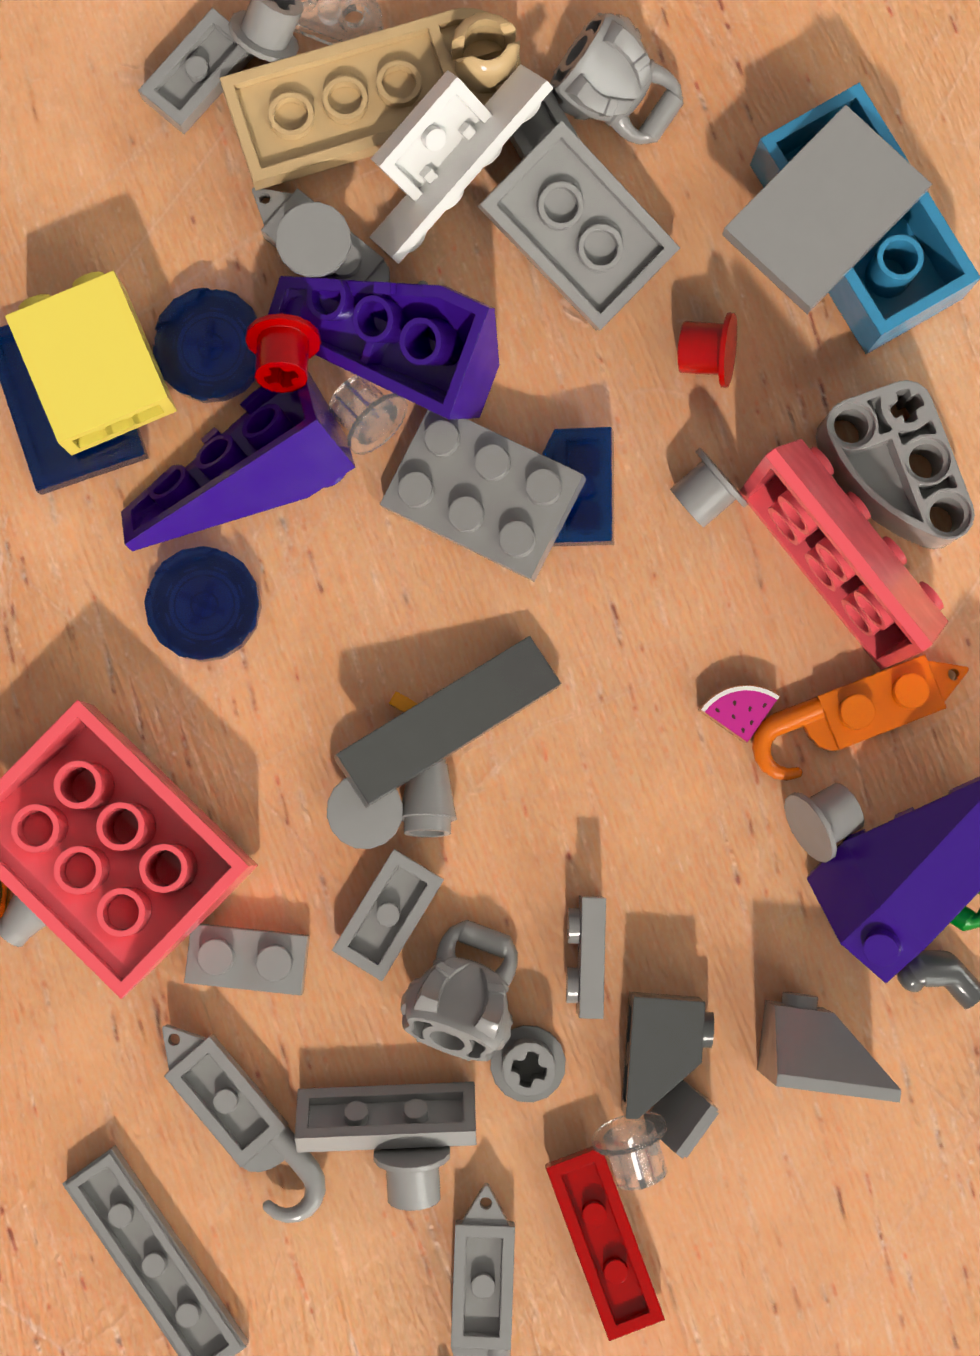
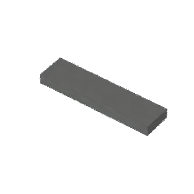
M528 636L335 755L334 760L365 808L551 693L562 683L532 638Z

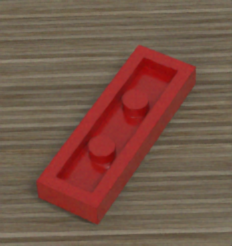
M596 1144L546 1163L545 1167L608 1340L617 1339L664 1321L662 1309L601 1144Z

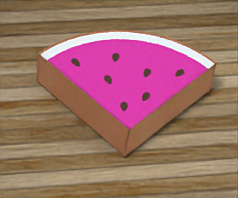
M736 685L723 689L711 696L700 706L698 711L743 743H747L780 695L768 688L757 685Z

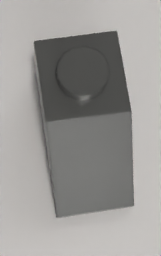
M629 992L621 1110L626 1119L638 1120L702 1063L703 1048H712L714 1013L705 1012L706 1002L701 998Z

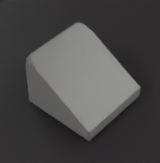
M682 1080L654 1105L645 1118V1124L661 1141L683 1159L689 1156L719 1113L717 1112L718 1108L712 1101Z

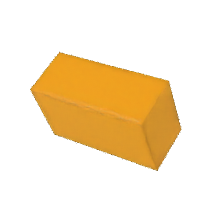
M395 691L389 702V705L403 713L418 704Z

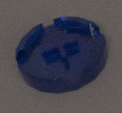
M192 289L173 299L159 315L155 327L157 333L154 338L153 355L164 380L184 397L202 403L228 401L245 392L256 380V355L249 350L245 341L247 327L255 319L259 318L254 309L237 294L218 289Z
M200 546L177 552L161 563L154 573L155 576L150 583V588H147L144 604L148 625L158 641L181 658L200 662L224 659L244 647L257 629L262 609L259 586L243 562L219 549Z

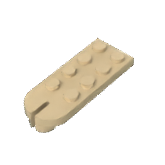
M457 8L220 77L221 87L255 191L373 156L447 70L456 75L476 98L485 105L521 64L519 55L520 41L515 42L516 28L502 16L475 8Z

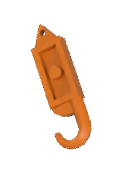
M922 655L773 713L761 722L754 733L752 750L755 761L764 773L774 779L788 781L800 778L803 774L800 767L786 768L774 761L771 755V745L778 736L803 727L808 738L817 747L825 751L841 750L946 709L945 701L968 673L969 668L928 661L926 655ZM949 670L954 671L956 675L954 680L948 677Z

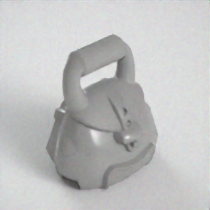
M598 13L587 26H584L554 71L550 82L553 87L551 91L564 113L574 116V119L587 120L592 118L604 121L606 125L611 126L621 137L638 145L658 142L684 104L681 85L666 68L649 58L641 42L639 29L635 28L628 17L620 14ZM651 83L664 86L667 90L661 96L640 129H636L628 116L641 103Z
M464 920L450 927L439 943L433 966L422 977L414 979L402 996L400 1010L403 1015V1029L416 1038L417 1042H421L444 1053L466 1059L467 1061H489L492 1059L495 1053L503 1049L510 1039L511 1026L513 1024L512 1015L508 1011L506 993L517 969L518 952L511 936L469 920ZM457 940L504 958L501 966L494 972L476 961L456 957L455 946Z

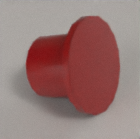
M727 313L724 323L683 322L678 343V369L680 373L718 375L720 386L723 388L729 387L734 371L737 348V317L735 313Z
M283 313L269 314L255 319L247 327L245 341L249 350L256 355L255 378L257 383L265 389L280 393L299 390L306 384L308 379V361L319 351L321 344L320 333L310 321L296 315Z

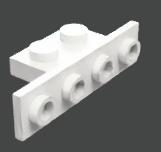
M520 64L488 102L483 105L456 75L447 70L371 158L406 195L369 238L398 264L408 253L416 250L424 241L427 231L441 215L459 202L463 196L464 189L477 174L499 156L503 145L522 123L528 121L537 113L542 100L553 89L551 84Z

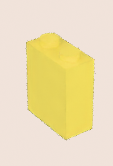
M114 270L106 274L103 272L85 274L73 282L72 288L53 296L40 294L30 297L18 306L19 310L5 315L57 442L71 456L177 412L128 293Z

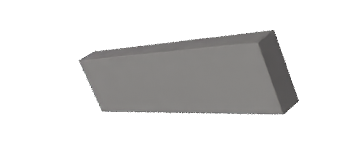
M116 1145L62 1183L178 1356H235L247 1347L248 1339Z

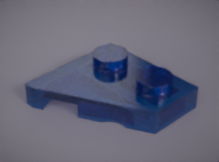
M612 427L554 429L542 455L583 474L586 481L552 547L614 545V431Z

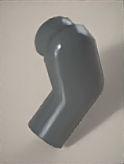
M923 950L897 973L899 983L910 992H919L924 986L945 987L964 1009H969L980 1001V982L955 955L948 951Z

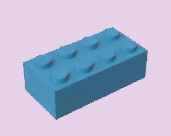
M859 82L760 138L750 166L762 186L765 187L845 105L855 112L907 161L908 159ZM927 191L831 289L829 295L865 354H868L962 300L980 280V275Z

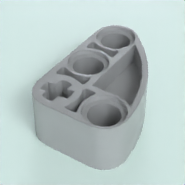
M910 380L898 381L843 400L832 408L818 426L816 433L817 447L831 462L834 468L832 476L845 493L851 491L863 501L870 512L871 518L899 537L929 549L946 547L965 535L972 527L975 516L972 501L932 397L927 389L918 382ZM895 404L897 410L904 407L907 409L910 417L905 422L903 415L895 418L891 413L890 409ZM844 420L852 423L858 431V442L848 443L841 440L835 433V421ZM911 454L922 455L929 461L932 469L930 478L919 477L912 471L909 464ZM931 507L943 508L948 512L952 520L950 532H943L934 527L930 520Z

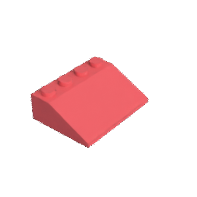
M802 439L776 447L764 456L739 491L749 503L748 505L880 670L925 651L935 642L949 622L941 612L944 605L938 594L927 583L923 581L919 584L904 566L907 563V559L901 548L891 538L887 536L881 538L868 522L871 518L868 508L856 494L851 491L845 493L832 477L834 468L831 462L817 447L809 449Z
M77 700L0 778V880L120 999L124 998L218 908L258 866L251 857L92 704Z

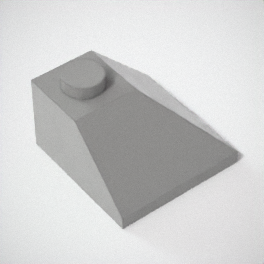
M783 992L782 1002L765 1000L757 1070L775 1086L900 1103L901 1089L835 1013L823 1007H817V996Z

